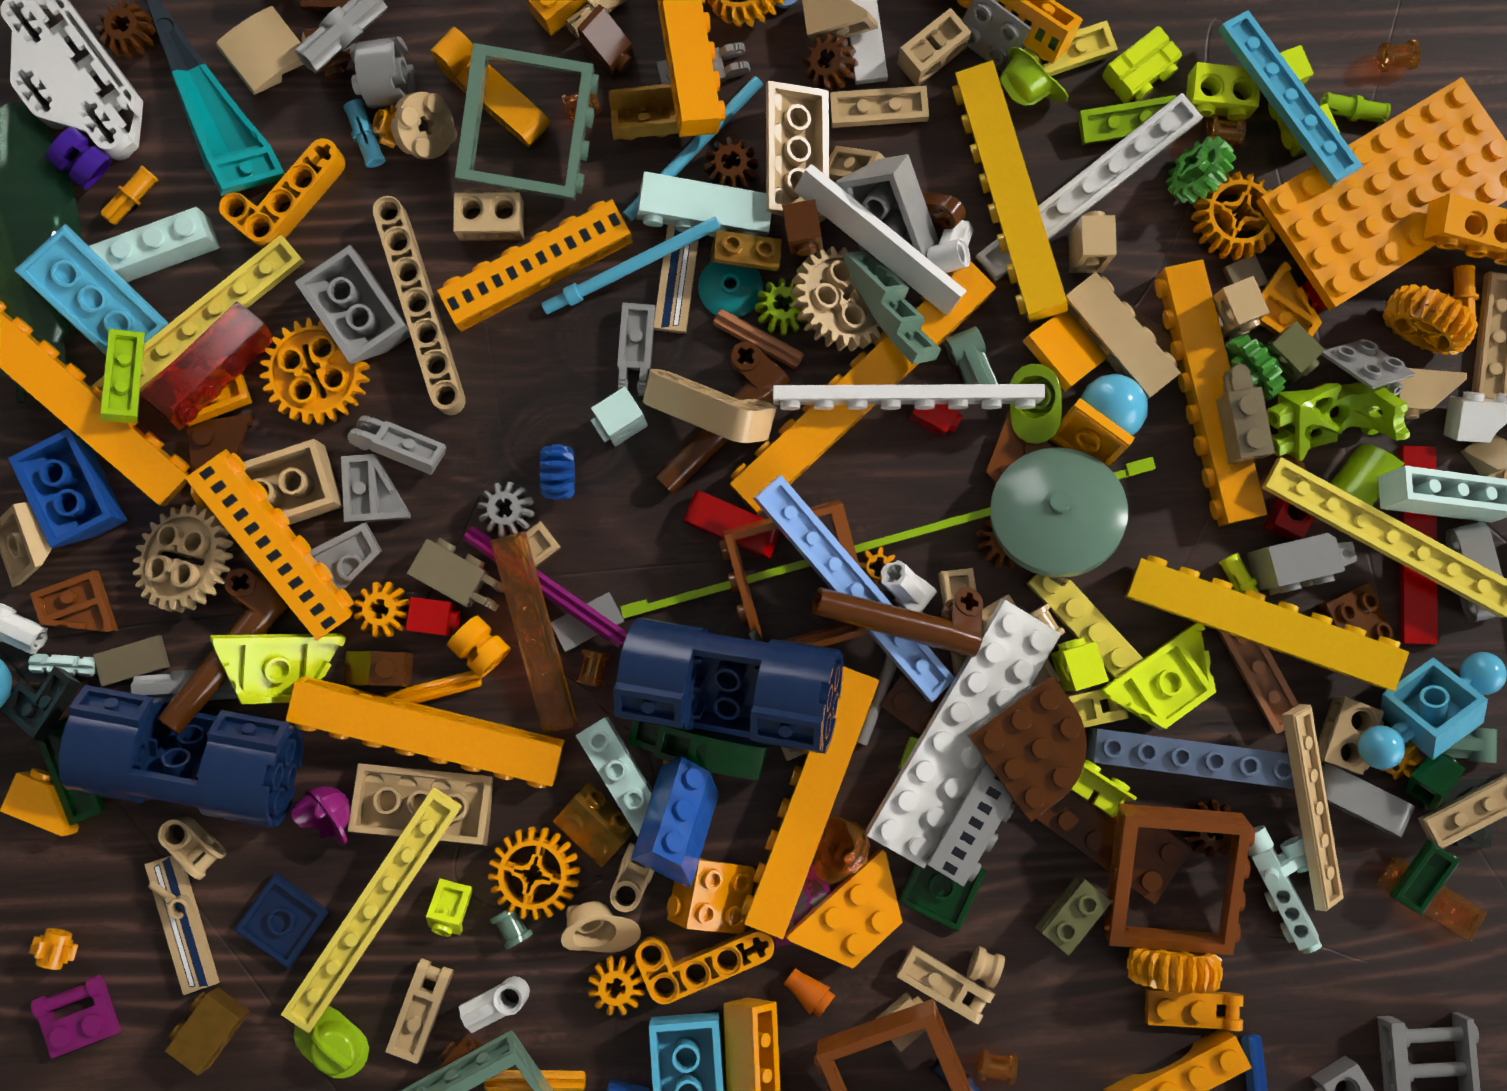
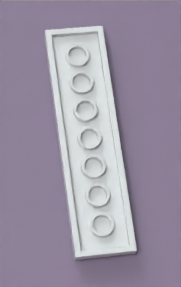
M1000 600L982 631V643L975 657L967 656L866 828L864 833L868 837L925 868L926 859L928 856L931 858L940 842L942 832L946 827H949L958 811L959 803L963 798H966L975 782L976 774L986 763L967 735L1026 693V689L1034 682L1061 636L1060 632L1007 600Z

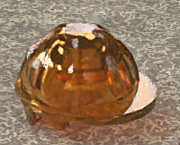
M832 817L827 820L825 834L818 844L814 864L816 876L824 883L833 884L842 881L849 874L857 873L867 863L871 844L867 838L866 830L856 821H848L840 817Z

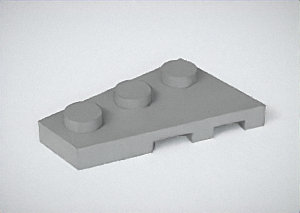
M364 522L311 549L309 553L317 563L322 562L328 567L333 576L331 580L337 588L345 590L382 550L367 522Z

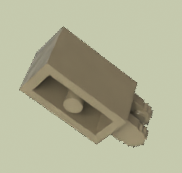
M1239 363L1222 376L1225 394L1216 399L1228 464L1260 460L1275 453L1262 386L1254 388L1252 375H1250L1251 371H1249L1247 365Z
M438 538L436 543L426 539L407 574L466 607L471 608L474 601L496 612L499 607L496 601L479 593L485 583L491 585L493 589L500 593H507L509 586L489 576L490 573L482 569L485 565L483 561L470 554H467L465 559L454 553L457 547L441 538Z

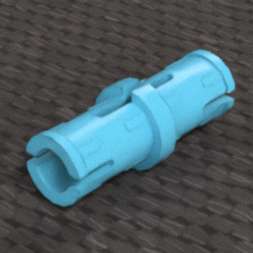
M361 99L351 100L344 104L343 108L347 113L353 130L351 132L352 139L359 145L365 166L367 168L378 167L386 160L377 141V135L372 130V124L365 110L364 102Z

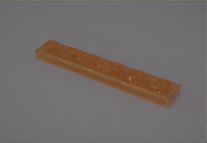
M526 531L490 540L542 732L547 734L575 727L578 725Z

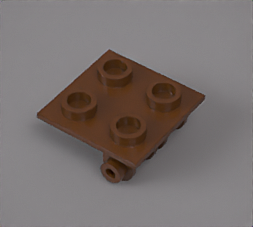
M1369 582L1334 600H1327L1319 604L1321 610L1318 613L1332 618L1331 625L1343 629L1346 624L1359 627L1367 631L1365 637L1377 641L1380 636L1396 640Z

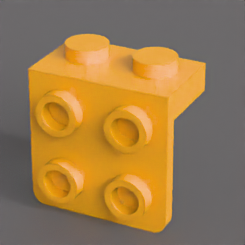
M700 858L691 887H686L674 881L672 895L667 903V920L685 929L733 934L743 933L746 926L744 924L746 916L740 914L747 894L752 895L754 884L752 880L755 869L748 865L709 861Z

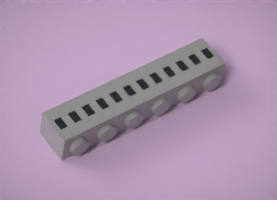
M1028 686V688L1026 689L1025 692H1028V691L1031 690L1033 687H1032V686ZM985 763L982 769H979L974 778V784L966 798H963L959 803L958 811L949 827H946L942 832L940 842L931 858L928 856L925 861L927 865L962 886H965L967 880L972 882L976 878L981 868V864L978 863L984 851H991L998 839V834L995 831L1001 821H1008L1016 806L1012 803V797L987 763Z

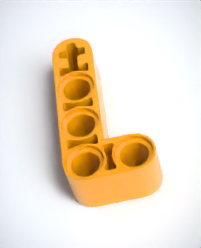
M452 27L430 52L439 69L466 93L473 44L460 30ZM488 65L483 109L521 143L530 147L551 125L550 120L527 97Z
M317 139L311 143L258 206L254 205L240 193L232 192L226 194L219 203L220 214L261 249L279 235L286 239L342 174L346 165L345 158L331 140ZM315 167L320 171L318 174L314 170ZM305 178H312L311 183L307 187L300 188V184ZM291 202L288 210L279 212L282 204ZM244 206L243 213L238 217H234L236 209ZM269 226L268 233L263 237H258L260 229Z
M751 928L674 962L665 941L659 936L652 935L647 936L640 942L635 958L651 998L659 1004H669L766 962L774 953L773 935ZM759 937L761 942L767 940L764 944V951L759 952L757 948H752L747 951L748 959H743L742 949L739 946L740 943L744 944L745 950L753 946V939ZM650 945L656 946L661 952L660 959L653 962L648 961L643 956V948ZM725 950L734 952L737 956L736 963L732 966L721 964L718 960L721 952ZM692 964H700L704 967L706 974L703 978L695 980L689 977L687 968ZM660 978H668L673 982L674 989L669 993H662L657 989L656 981Z

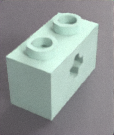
M623 387L591 408L596 416L591 419L595 429L604 443L610 439L615 447L648 426L644 414L626 387Z

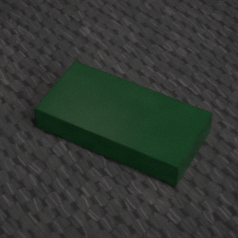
M1427 839L1389 895L1422 916L1462 860Z

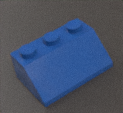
M70 428L8 458L50 548L100 536L128 521L94 449Z
M684 757L661 766L631 857L632 860L686 887L692 886L719 796L710 771Z

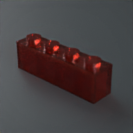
M236 301L140 392V395L154 410L180 431L186 424L192 422L211 400L216 399L221 394L223 388L235 377L241 375L252 360L263 353L265 348L269 347L273 341V335L262 320Z

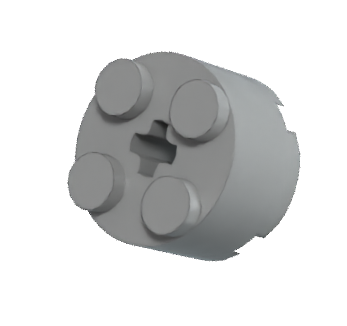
M401 37L368 40L350 45V54L356 74L352 75L351 78L352 87L356 95L363 96L368 108L391 107L392 104L396 105L403 96L416 92L413 65L406 64L404 54H409V51Z

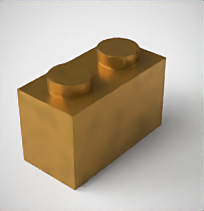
M219 987L207 994L202 992L190 1006V1010L193 1013L186 1022L182 1020L169 1035L172 1042L165 1050L166 1053L197 1076L211 1067L250 1013L249 1009Z

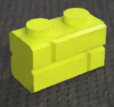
M1157 26L1109 63L1102 77L1110 88L1115 90V94L1123 103H1128L1134 98L1140 101L1153 90L1154 87L1151 84L1159 78L1162 82L1166 81L1178 70L1176 64L1182 57V52L1173 41L1169 40L1168 35L1162 28Z

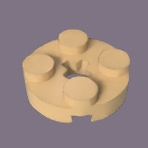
M415 92L403 96L397 102L394 108H397L395 119H391V131L396 144L406 154H411L417 157V159L422 160L434 159L443 155L448 150L450 144L456 141L457 130L454 127L452 113L439 94ZM421 117L428 123L427 133L419 131L418 126L421 124Z

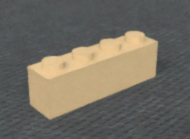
M1094 272L1066 295L1068 311L1108 357L1106 361L1117 374L1135 380L1142 387L1147 399L1181 373L1177 369L1178 364L1174 357L1160 349L1155 343L1157 340L1153 332L1145 326L1142 327L1134 318L1136 315L1132 307L1128 303L1119 300L1114 294L1113 285L1106 277H1100L1097 272Z

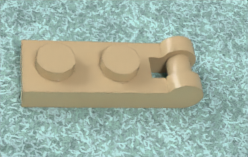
M913 945L896 973L899 979L978 1025L984 1016L981 1013L987 1002L991 1003L995 996V993L968 979L963 974ZM968 991L975 995L970 1005L962 1002Z
M423 958L420 959L385 1051L418 1064L422 1057L454 972L453 969L445 966L442 969L432 966L431 961ZM425 979L436 982L433 991L422 987Z

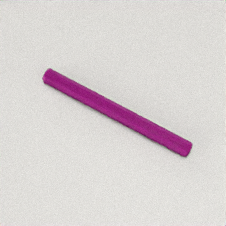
M471 526L463 537L465 542L619 649L623 648L628 632L475 526Z

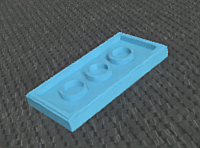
M66 224L14 270L105 355L107 353L109 329L145 332V343L168 325V322Z

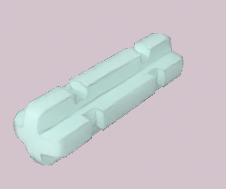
M36 653L30 656L28 660V669L32 673L43 674L46 671L49 674L53 667L56 666L66 670L72 676H75L76 673L79 676L86 677L97 674L94 657H83V659H80L79 656L53 654L49 657L47 654Z

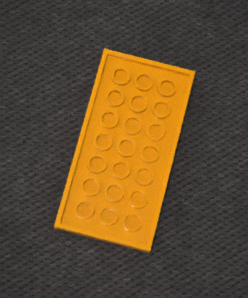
M1463 77L1350 143L1348 146L1363 165L1355 174L1331 187L1316 165L1265 194L1256 203L1328 310L1331 311L1436 245V243L1423 240L1429 201L1452 193L1495 206L1506 202L1507 141Z

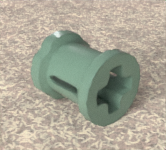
M518 907L515 908L514 912L508 913V909L490 919L492 924L497 925L506 941L504 944L506 950L533 934L531 929H526L517 913Z

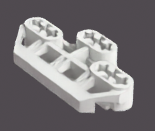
M4 0L0 7L1 15L12 30L10 82L28 109L50 128L74 127L78 131L88 133L93 142L112 159L125 160L129 158L139 148L143 100L70 1ZM42 9H49L55 16L61 13L64 19L51 28L47 23L50 19ZM23 17H25L28 20L29 24L32 26V28L39 33V37L41 39L40 41L35 37L33 32L24 24V20L22 19ZM71 39L80 51L86 48L90 53L77 63L72 58L75 53L67 44ZM96 74L106 86L112 83L115 87L114 90L104 97L99 95L98 92L101 89L93 79ZM32 85H34L38 89V92L41 94V96L49 102V107L51 108L50 110L46 105H44L43 100L36 93L33 92L34 88L32 87ZM130 107L134 115L130 132H127L124 128L127 124L118 112L122 108L128 110ZM95 115L98 116V118L102 121L103 125L113 134V138L115 140L114 142L110 139V137L107 136L105 130L96 123V118L94 117Z

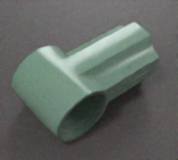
M976 326L944 339L947 354L952 364L958 366L965 384H998L985 355L986 346L983 337Z
M1476 728L1442 754H1447L1453 758H1464L1463 761L1497 763V729Z

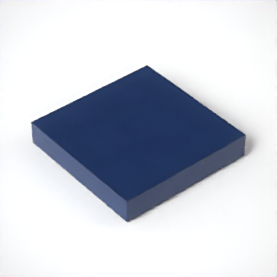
M277 872L272 875L234 931L286 969H290L331 911Z

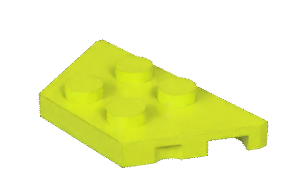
M1194 622L1099 690L1100 694L1157 729H1167L1216 693L1214 678L1210 673L1211 661L1209 650L1205 651L1201 632L1205 630L1204 625Z
M328 633L318 641H316L312 634L210 635V641L241 704L290 703L294 682L303 676L320 680L325 677L331 667L329 662L338 647H342L346 640V636L342 633Z

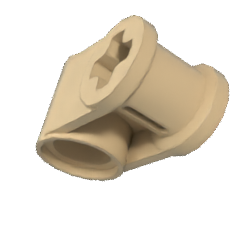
M180 816L168 820L159 828L158 839L160 844L180 863L189 875L198 880H201L206 875L205 871L218 858L222 859L227 854L221 843L209 835L190 816ZM175 825L181 826L184 830L185 836L182 841H179L174 836L173 830Z
M629 843L610 894L612 905L621 912L632 911L638 906L655 872L648 867L633 862L631 859L635 848L633 843ZM629 886L635 891L636 898L633 903L623 904L620 902L617 896L620 887Z

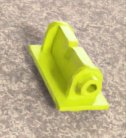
M1085 759L1082 772L1071 791L1085 800H1088L1093 791H1096L1098 794L1092 804L1112 818L1117 816L1119 803L1124 804L1126 801H1136L1137 797L1128 792L1130 787L1116 778L1109 780L1100 774L1101 768Z

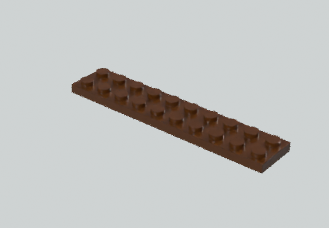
M902 672L879 706L921 736L950 685L933 702H929ZM1070 790L1060 801L1035 818L1110 873L1117 816L1112 818L1092 804L1098 794L1096 791H1093L1090 798L1085 800ZM1138 827L1131 889L1155 905L1193 849L1166 829Z

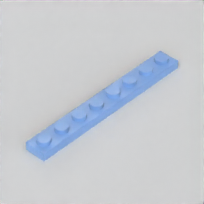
M782 475L774 478L753 498L831 590L892 605ZM866 629L927 701L933 702L953 682L955 677L927 645Z

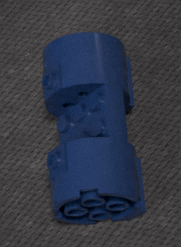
M637 618L628 631L621 652L617 682L613 688L614 716L626 720L683 730L696 728L748 737L750 740L758 743L826 754L834 733L838 699L841 697L843 654L838 649L771 639L769 643L710 634L707 628Z
M85 685L69 706L70 716L62 735L58 759L59 777L62 785L67 790L134 803H142L150 798L198 807L200 813L204 816L263 827H278L289 811L297 787H293L297 775V767L302 768L304 751L302 730L290 725L289 722L221 710L218 716L198 713L178 735L157 720V717L168 705L165 701L155 700L149 696Z

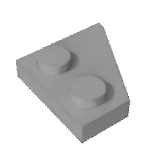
M375 454L341 456L344 522L358 523L411 519L409 510Z

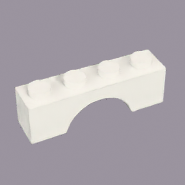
M1463 392V397L1450 396L1443 435L1456 441L1490 443L1495 434L1507 424V394L1498 393L1496 394V399L1485 398L1484 393Z

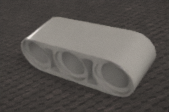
M1484 522L1446 530L1445 542L1448 548L1503 577L1492 534ZM1460 596L1463 611L1470 622L1498 617Z
M1324 763L1322 772L1329 805L1381 831L1402 838L1415 806L1340 768Z

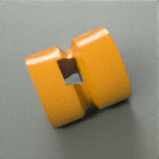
M476 615L450 638L447 646L460 659L467 658V666L481 679L507 656L511 648L498 635L491 636V628Z

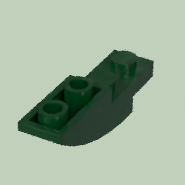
M633 721L628 741L629 745L654 752L653 757L671 762L684 757L712 773L752 780L760 779L767 746L725 733L696 728L683 730Z

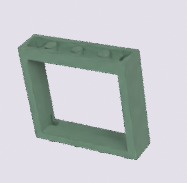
M473 43L455 178L465 183L507 188L519 192L575 201L576 193L582 194L585 174L579 173L581 160L587 161L590 141L584 140L586 127L592 128L594 119V108L589 107L591 94L597 95L599 75L594 74L593 64ZM489 59L581 75L565 186L474 171Z
M510 1030L401 1091H468L514 1065L519 1069L533 1091L554 1090L513 1030Z

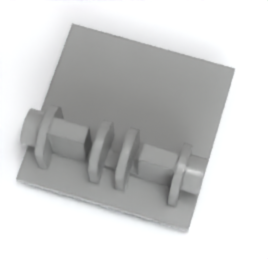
M972 0L962 19V22L971 31L967 47L987 62L993 60L995 67L1002 73L1010 62L1008 57L1009 50L1012 47H1021L1032 29L995 0Z
M1358 340L1327 349L1321 353L1322 356L1370 389L1385 386L1394 395H1398L1403 389V385L1400 383L1401 380L1415 375L1413 371L1405 367L1403 361L1390 357L1378 349V345L1370 340Z

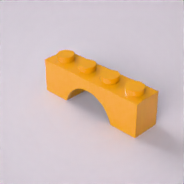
M1218 1029L1193 1042L1190 1051L1171 1065L1150 1073L1132 1074L1105 1088L1104 1091H1209L1252 1067L1236 1036L1228 1030Z

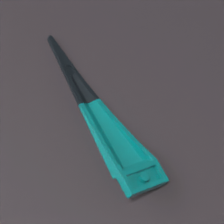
M145 0L206 171H209L220 195L223 196L232 192L279 181L284 176V171L271 145L212 74L160 0Z

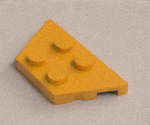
M878 849L785 934V939L852 969L902 923L885 851Z

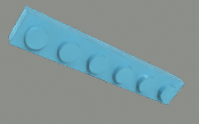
M1249 10L1223 23L1218 33L1329 185L1332 187L1358 172L1363 166Z

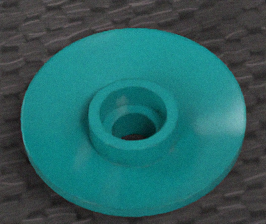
M710 262L700 275L698 291L703 305L713 315L716 316L720 310H725L738 318H742L755 309V304L760 302L757 295L759 291H763V282L757 268ZM732 279L737 285L733 289H728L724 286L725 281Z

